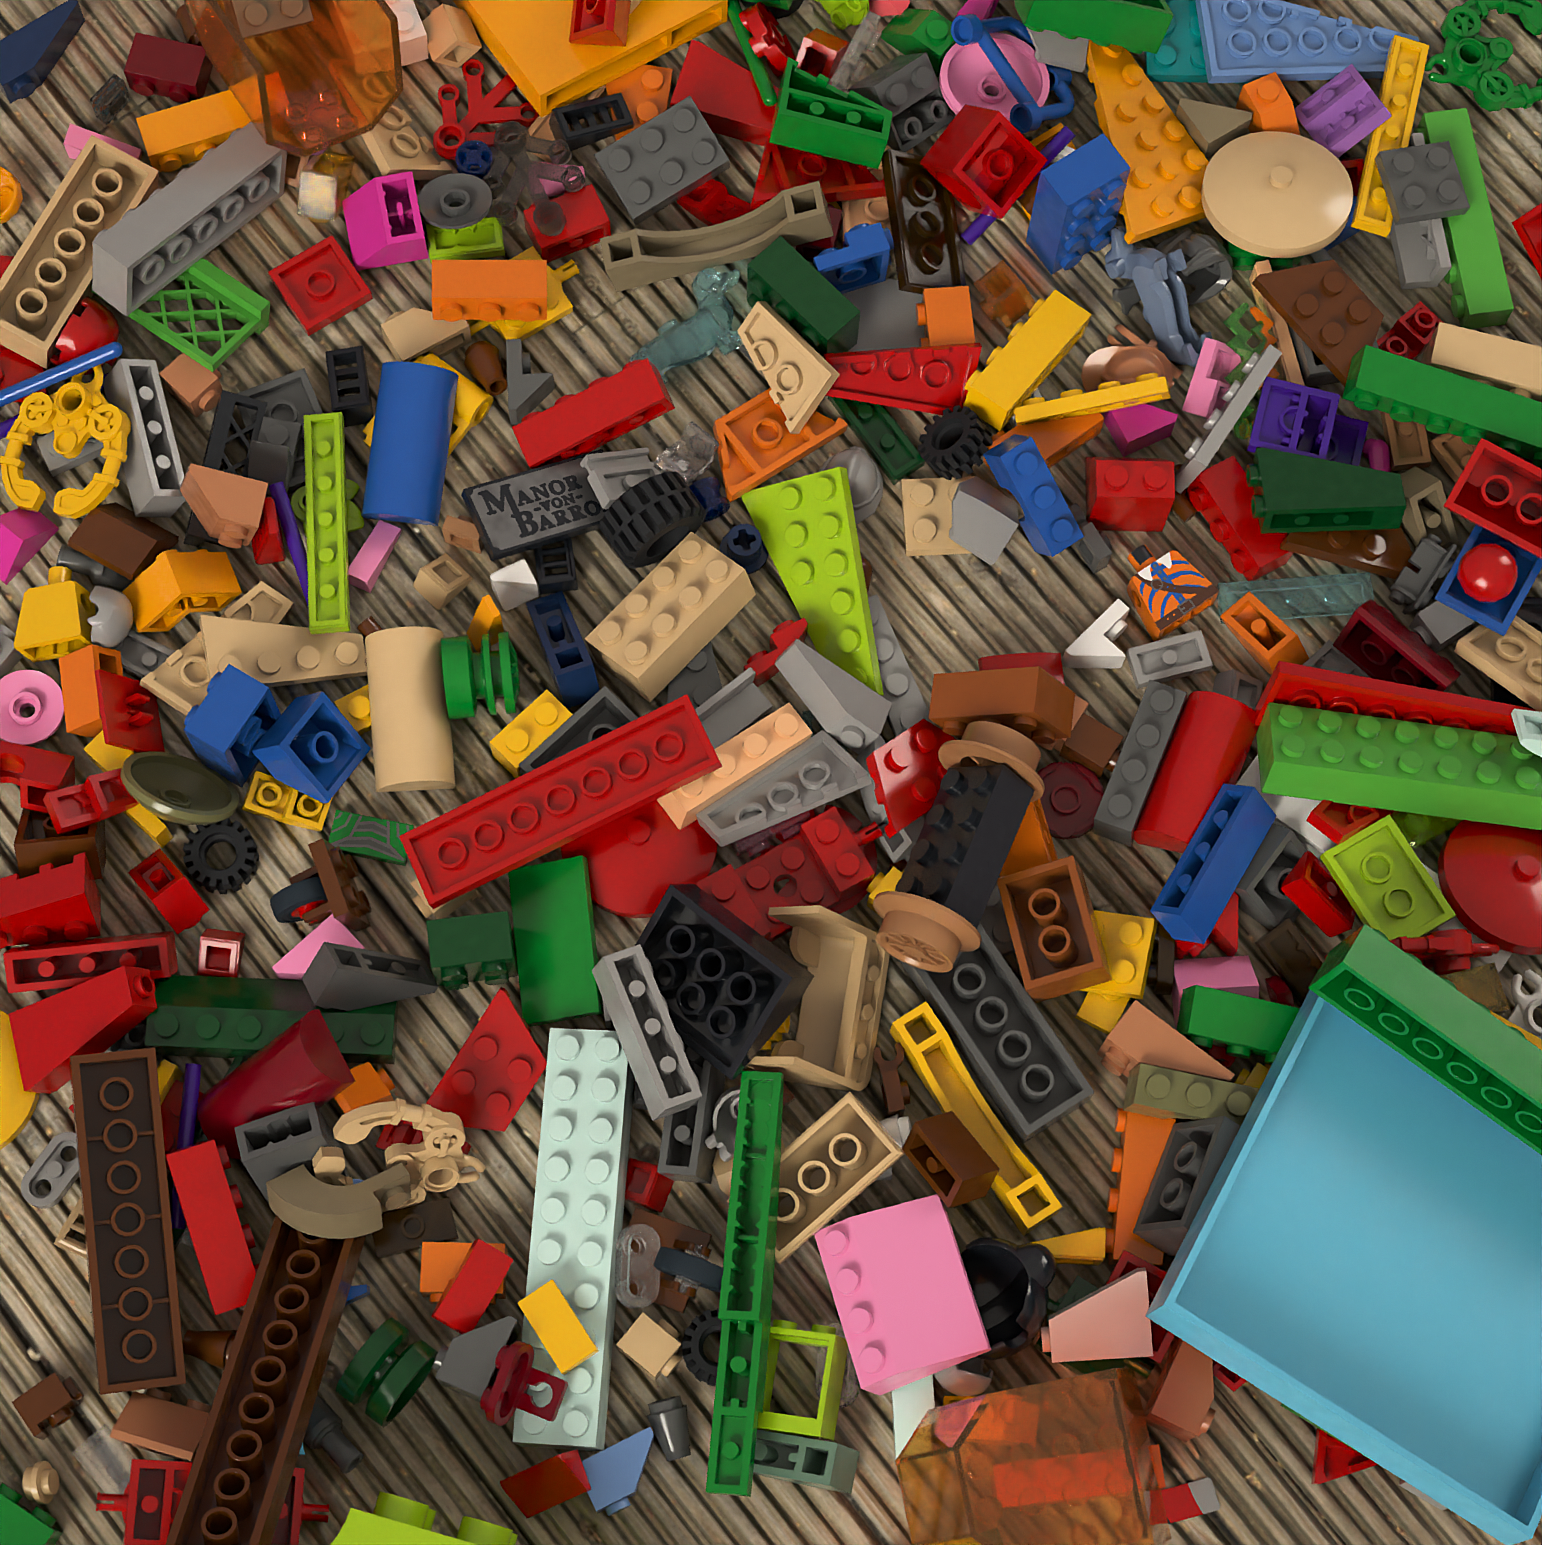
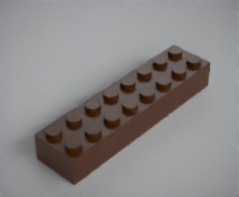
M155 1047L70 1056L69 1064L99 1394L186 1384Z

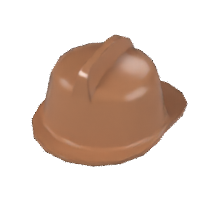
M1109 346L1100 348L1089 355L1083 365L1081 378L1086 392L1097 391V386L1102 383L1119 381L1120 385L1135 383V378L1140 375L1157 373L1158 377H1166L1170 388L1173 370L1171 362L1166 355L1154 347Z

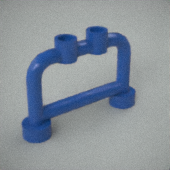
M974 14L960 15L953 20L951 24L953 40L961 46L978 43L1018 102L1011 109L1010 123L1021 134L1036 131L1042 122L1063 118L1072 112L1075 101L1069 88L1072 82V73L1069 69L1045 64L1050 79L1049 91L1053 90L1060 103L1039 107L989 34L1000 31L1011 32L1036 51L1028 30L1021 21L1011 16H999L980 20Z

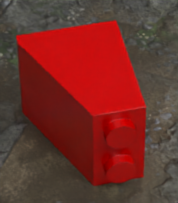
M1086 456V521L1088 523L1092 522L1097 531L1162 532L1175 500L1174 462L1163 458Z

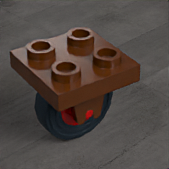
M323 838L308 844L315 866L290 877L291 885L281 889L270 899L273 914L276 920L281 923H293L304 920L305 923H309V926L323 922L333 913L336 920L355 932L371 926L367 916L368 913H371V906L364 891H358L354 878L358 876V870L350 854L345 855L339 846L334 847Z

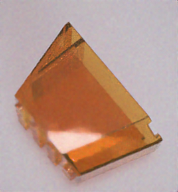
M1114 1368L984 1394L929 1409L895 1460L912 1545H1160L1172 1539L1136 1375L1132 1368Z

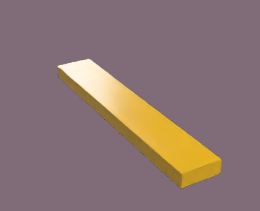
M1394 35L1390 42L1378 98L1392 116L1370 134L1351 227L1382 237H1387L1391 231L1393 216L1375 158L1379 151L1405 148L1409 145L1429 45L1398 35Z

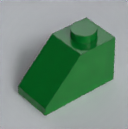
M906 9L901 15H896L880 33L881 39L904 55L926 52L937 78L939 77L946 53L956 43L951 35L952 22L936 11L929 9Z

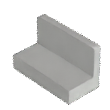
M751 667L695 709L714 749L755 724L772 710L773 705L753 683L756 672Z

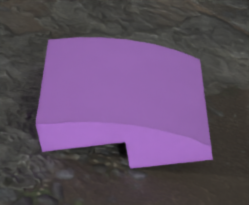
M1352 64L1294 108L1296 117L1314 141L1328 149L1337 158L1392 116Z

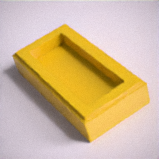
M553 1279L517 1303L563 1375L599 1352Z

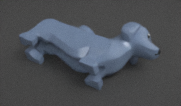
M1113 227L1111 229V250L1105 255V269L1108 276L1113 279L1119 277L1134 280L1144 306L1143 317L1152 327L1158 342L1159 351L1163 352L1169 361L1180 365L1196 367L1205 337L1213 338L1211 332H1205L1199 338L1195 329L1191 326L1187 292L1184 283L1176 274L1178 271L1187 268L1182 249L1174 250L1167 255L1154 248L1136 249L1133 243L1128 245L1125 241L1124 235L1127 231L1124 228Z

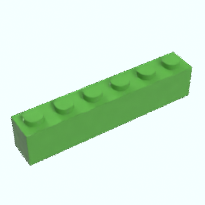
M1467 108L1423 113L1419 125L1414 129L1413 133H1423L1425 144L1449 141L1470 206L1464 215L1441 218L1452 266L1444 277L1445 282L1451 284L1452 314L1455 318L1458 317L1460 327L1467 329L1505 325L1514 307Z

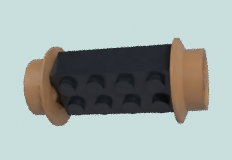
M971 722L967 725L961 740H951L941 745L938 751V758L947 770V773L941 780L940 789L931 809L926 815L925 824L916 844L911 850V856L906 868L896 885L895 891L881 892L876 895L873 901L875 911L883 919L876 935L878 944L900 961L926 971L949 972L952 970L959 952H971L979 948L982 939L977 927L1029 803L1040 799L1045 790L1042 779L1035 772L1041 758L1039 748L1023 734L993 722Z

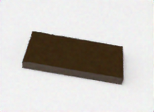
M887 149L883 153L881 160L899 290L923 294L924 289L966 286L954 196L919 163L924 156Z

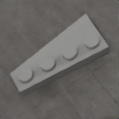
M821 730L696 814L699 825L723 847L872 784L870 774L829 734Z

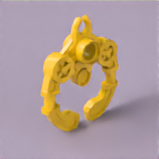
M101 364L92 368L95 376L88 383H84L82 380L83 375L88 371L86 370L72 376L71 382L61 386L57 392L51 395L43 392L32 393L22 402L19 416L6 435V439L9 441L5 454L0 456L2 480L5 490L15 505L21 509L38 512L46 499V492L37 483L24 479L23 469L25 463L19 460L24 445L31 446L32 437L35 433L48 434L54 430L53 447L57 453L67 459L77 457L91 436L103 443L104 448L101 449L100 456L106 460L102 473H94L92 481L83 490L66 488L58 491L54 498L53 512L58 516L72 519L79 518L96 508L114 487H118L120 481L117 479L121 462L125 463L128 456L126 455L127 437L131 432V421L125 412L109 404L100 390L104 377Z

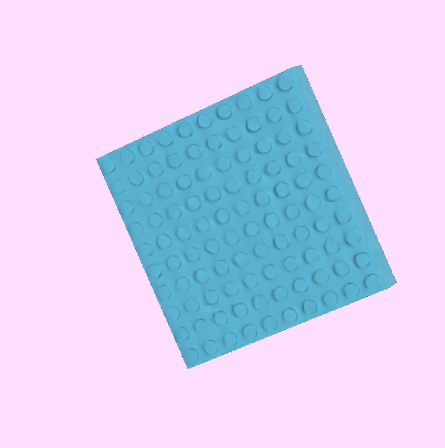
M1309 990L1145 1317L1501 1543L1514 1545L1532 1539L1542 1516V1155L1316 993Z

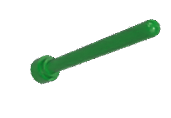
M728 0L729 18L763 103L766 106H774L777 103V95L762 58L755 54L749 44L748 39L753 36L739 18V13L742 12L738 0Z

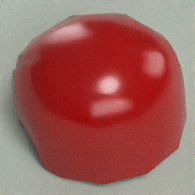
M1479 544L1468 550L1461 557L1457 578L1464 592L1479 602H1496L1503 597H1507L1513 590L1518 578V567L1515 558L1509 550L1498 544Z

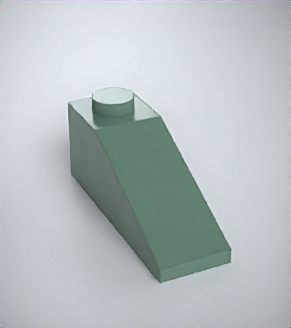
M757 1429L753 1474L851 1494L860 1452L839 1443Z

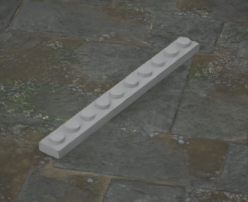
M878 595L868 597L884 693L882 697L892 703L887 720L894 736H898L922 719H926L934 725V722L928 719L929 711ZM996 882L980 924L1004 957L1015 953Z

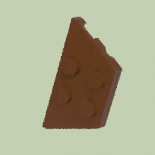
M1334 259L1258 275L1252 282V285L1345 387L1352 356L1365 345L1373 346L1384 317L1381 311Z
M1401 526L1399 529L1290 532L1280 543V549L1392 579H1396L1405 566L1415 573L1419 570L1408 562L1412 555V550Z

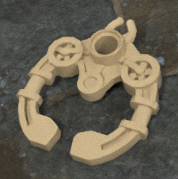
M398 1098L395 1101L378 1102L359 1107L342 1115L333 1128L334 1139L346 1144H356L365 1139L374 1126L384 1124L398 1125L400 1120L412 1122L413 1129L422 1130L424 1141L420 1144L396 1143L389 1146L384 1152L387 1169L402 1163L410 1174L411 1199L405 1201L396 1210L421 1204L425 1200L426 1191L444 1192L452 1189L457 1183L477 1181L480 1178L479 1173L484 1172L486 1168L478 1158L463 1154L461 1147L464 1145L466 1137L461 1118L452 1112H442L431 1107V1105L406 1104V1100ZM321 1146L312 1159L316 1179L336 1186L353 1185L352 1177L341 1174L345 1169L343 1149ZM466 1167H474L476 1171L460 1173Z

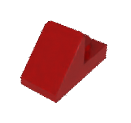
M1235 891L1208 936L1228 957L1231 956L1232 958L1238 950L1239 896ZM1208 938L1204 944L1175 940L1174 956L1178 960L1184 959L1189 954L1196 958L1212 942Z

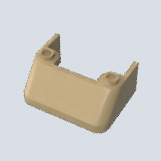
M820 905L769 907V916L793 927L789 943L790 950L796 961L807 966V970L814 975V978L802 996L795 1041H779L774 1046L771 1056H754L747 1066L760 1072H782L784 1074V1081L843 1091H861L865 1089L871 1078L873 1052L876 1047L890 954L878 944L876 932Z

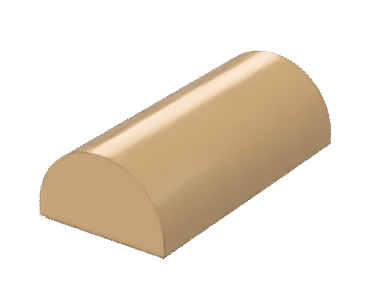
M420 626L396 627L376 631L365 638L376 792L455 789L456 787L451 720H449L442 668L441 638H444V633L439 629Z
M848 1092L781 1152L775 1260L778 1264H782L905 1154L882 1124L851 1092Z

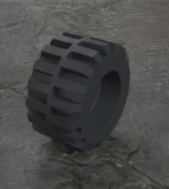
M664 472L639 482L623 493L604 514L600 522V530L625 566L635 569L664 559L690 532L695 534L704 522L706 512L678 472Z

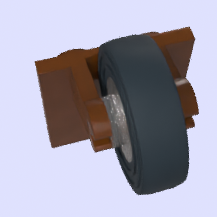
M635 1207L620 1247L617 1290L684 1314L690 1297L695 1298L699 1286L716 1292L721 1291L724 1269L708 1261L712 1251L708 1248L712 1235Z

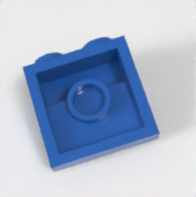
M881 222L872 225L867 223L856 225L844 233L842 249L833 247L820 252L818 256L813 258V267L842 294L886 281L887 269L891 265L890 250L894 249L891 232L888 227L882 228Z

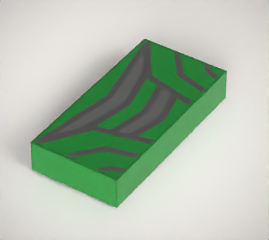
M336 810L328 842L334 847L339 846L342 852L347 855L350 854L352 856L406 866L408 856L399 836L414 829V825Z

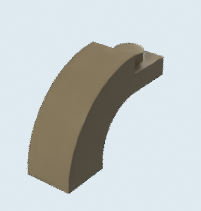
M402 1163L365 1181L348 1186L324 1183L312 1176L304 1164L266 1182L269 1207L283 1222L300 1232L328 1239L354 1238L376 1232L383 1228V1212L397 1209L405 1201L411 1199L410 1174Z

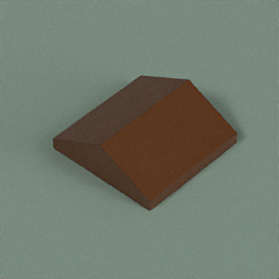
M115 502L98 505L91 510L69 538L68 546L132 581L156 561L157 555L175 546L179 541V536L144 517H135L133 511Z

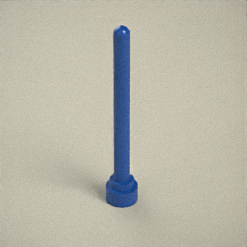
M111 342L0 390V407L117 358L123 353V347L118 342Z

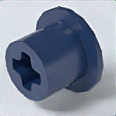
M749 524L734 526L723 537L719 546L720 552L743 567L747 574L760 570L765 565L769 555L759 530Z

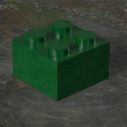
M508 911L426 921L431 969L438 986L445 985L447 990H459L469 987V982L485 980L487 985H499L509 982V977L517 976L513 932Z

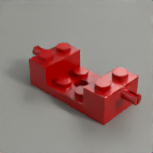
M834 806L801 824L800 834L735 870L729 864L698 881L696 886L768 941L772 942L792 931L793 927L769 916V907L820 905L831 909L867 889L875 877V872L864 855L863 846L882 837L883 834L875 821L854 832L845 824ZM782 878L791 879L796 884V892L790 897L777 895L773 887L778 880Z
M131 1459L129 1482L124 1490V1494L98 1492L97 1500L114 1501V1503H96V1511L122 1512L125 1524L123 1545H165L193 1462ZM294 1468L271 1545H299L302 1521L328 1523L329 1515L312 1514V1512H329V1504H304L305 1468Z

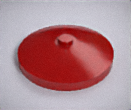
M656 799L560 848L562 859L582 855L587 858L592 904L606 912L622 917L649 918L652 917L670 884L696 885L698 881L711 874L717 857L718 843L699 825L698 819L679 830Z
M1463 820L1448 836L1439 854L1438 879L1443 896L1456 914L1457 919L1486 943L1497 944L1501 950L1511 953L1541 955L1542 830Z

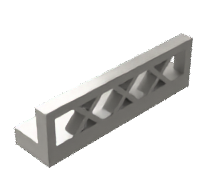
M1423 133L1411 134L1408 147L1425 145ZM1441 218L1395 225L1393 219L1390 237L1401 289L1437 287L1452 267Z

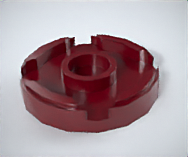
M1062 761L1053 762L1040 769L1037 774L1045 786L1040 801L1051 837L1063 840L1073 839L1090 832L1094 828V817L1104 795L1103 785L1096 774L1084 765L1072 762V764L1062 763Z

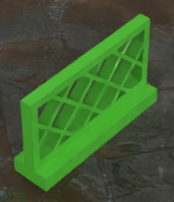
M201 258L175 278V280L184 285L185 290L163 291L161 289L146 301H159L160 312L145 313L137 308L128 315V317L213 372L254 332L260 335L269 326L270 302L215 265ZM91 285V292H92L93 294H95L96 296H98L99 298H101L102 300H104L102 297H100L97 293H95V292L92 290V285ZM206 299L214 305V310H193L192 300ZM186 300L188 311L166 312L164 301ZM222 319H236L244 324V326L240 330L223 331ZM216 320L218 331L196 332L195 321ZM189 321L191 332L175 333L168 328L167 322ZM219 341L220 349L211 357L199 349L198 342Z

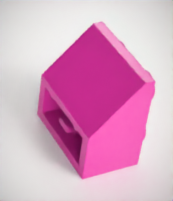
M412 171L375 177L342 201L353 265L357 271L429 258Z

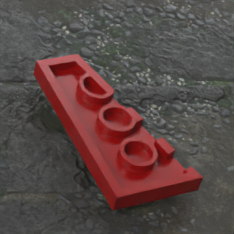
M980 343L826 353L823 354V358L840 375L825 396L943 415V410L947 408L953 412L954 406L958 405L963 409L968 393L964 387L971 375L977 370L982 346Z

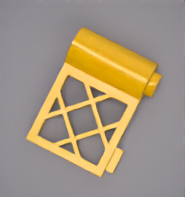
M435 354L420 355L413 363L441 367L459 376L452 424L457 429L450 437L449 457L471 427L479 424L489 412L493 403V396ZM375 416L362 431L366 435L363 442L370 448Z

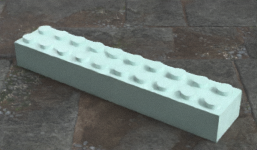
M550 1028L526 1296L553 1279L599 1352L563 1375L524 1315L522 1342L533 1347L534 1360L532 1367L567 1381L568 1387L556 1419L553 1422L516 1408L512 1442L522 1447L585 1451L604 1450L635 1081L634 1074L616 1031ZM541 1383L536 1387L530 1385L527 1394L533 1396V1401L538 1407H545L550 1403L553 1392L549 1384Z

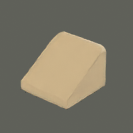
M445 553L420 568L413 587L437 610H440L456 597L473 578Z

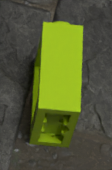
M774 1319L773 1325L770 1326L763 1413L758 1415L757 1429L834 1441L848 1352L847 1341L845 1338L836 1335L837 1328L812 1324L811 1331L797 1330L798 1323ZM780 1342L828 1348L817 1419L769 1412Z

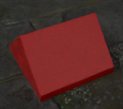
M573 0L569 42L585 45L626 47L631 0Z

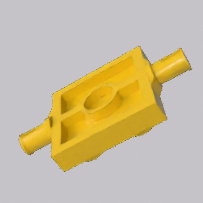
M534 246L509 260H542ZM571 259L555 270H552L547 265V320H535L532 322L521 320H497L493 322L467 320L471 336L490 326L501 335L505 343L507 339H521V341H524L573 312V305L563 292L561 283L580 273L575 262Z

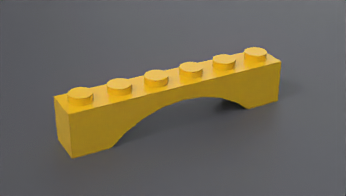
M927 1001L892 1022L890 1034L896 1043L902 1045L905 1057L942 1113L953 1111L1000 1168L991 1188L1022 1235H1026L1057 1215L1062 1205L1040 1172L1015 1144L987 1104L963 1064L948 1033Z

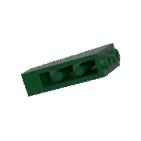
M1256 448L1253 463L1247 464L1246 467L1247 486L1253 487L1254 495H1252L1251 499L1252 517L1259 519L1261 534L1399 529L1407 506L1401 475L1397 473L1268 448Z

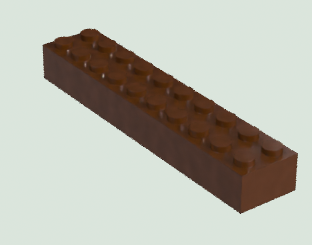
M277 1215L275 1216L165 1545H271L366 1235L345 1239L316 1237L290 1227Z

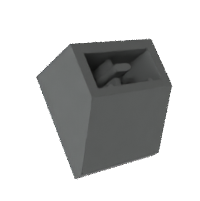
M926 52L900 55L848 88L849 92L852 90L893 112L887 145L893 150L907 152L954 119L948 104L943 98L940 84Z

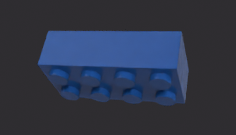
M1104 133L1040 172L1026 242L1051 275L1062 268L1064 270L1071 269L1082 259L1084 254L1092 249L1097 252L1111 242V229L1117 223V216L1122 205L1121 201L1124 190L1127 186L1130 166Z

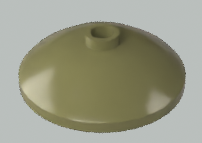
M140 752L129 756L124 761L121 769V780L128 793L150 813L170 823L182 825L214 824L231 817L239 803V795L235 787L223 775L198 761L166 752Z

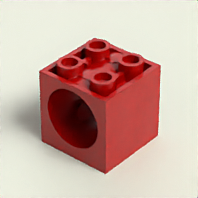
M965 104L919 163L967 210L1002 219L1048 160L999 111Z

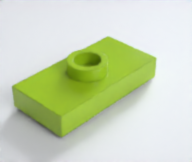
M500 216L486 217L472 226L461 229H444L426 224L431 264L432 260H470L505 256Z

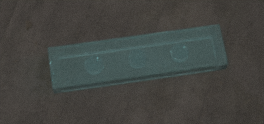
M1369 572L1218 583L1216 586L1219 590L1217 595L1219 616L1249 591L1279 619L1353 614L1360 605L1370 599L1374 601ZM1220 617V624H1225Z

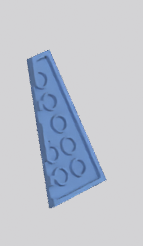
M1195 0L1208 83L1252 82L1273 72L1277 73L1281 81L1331 80L1350 64L1356 68L1364 79L1383 78L1390 42L1394 35L1419 42V38L1379 26L1370 29L1352 24L1353 19L1339 16L1338 19L1319 15V10L1282 0Z

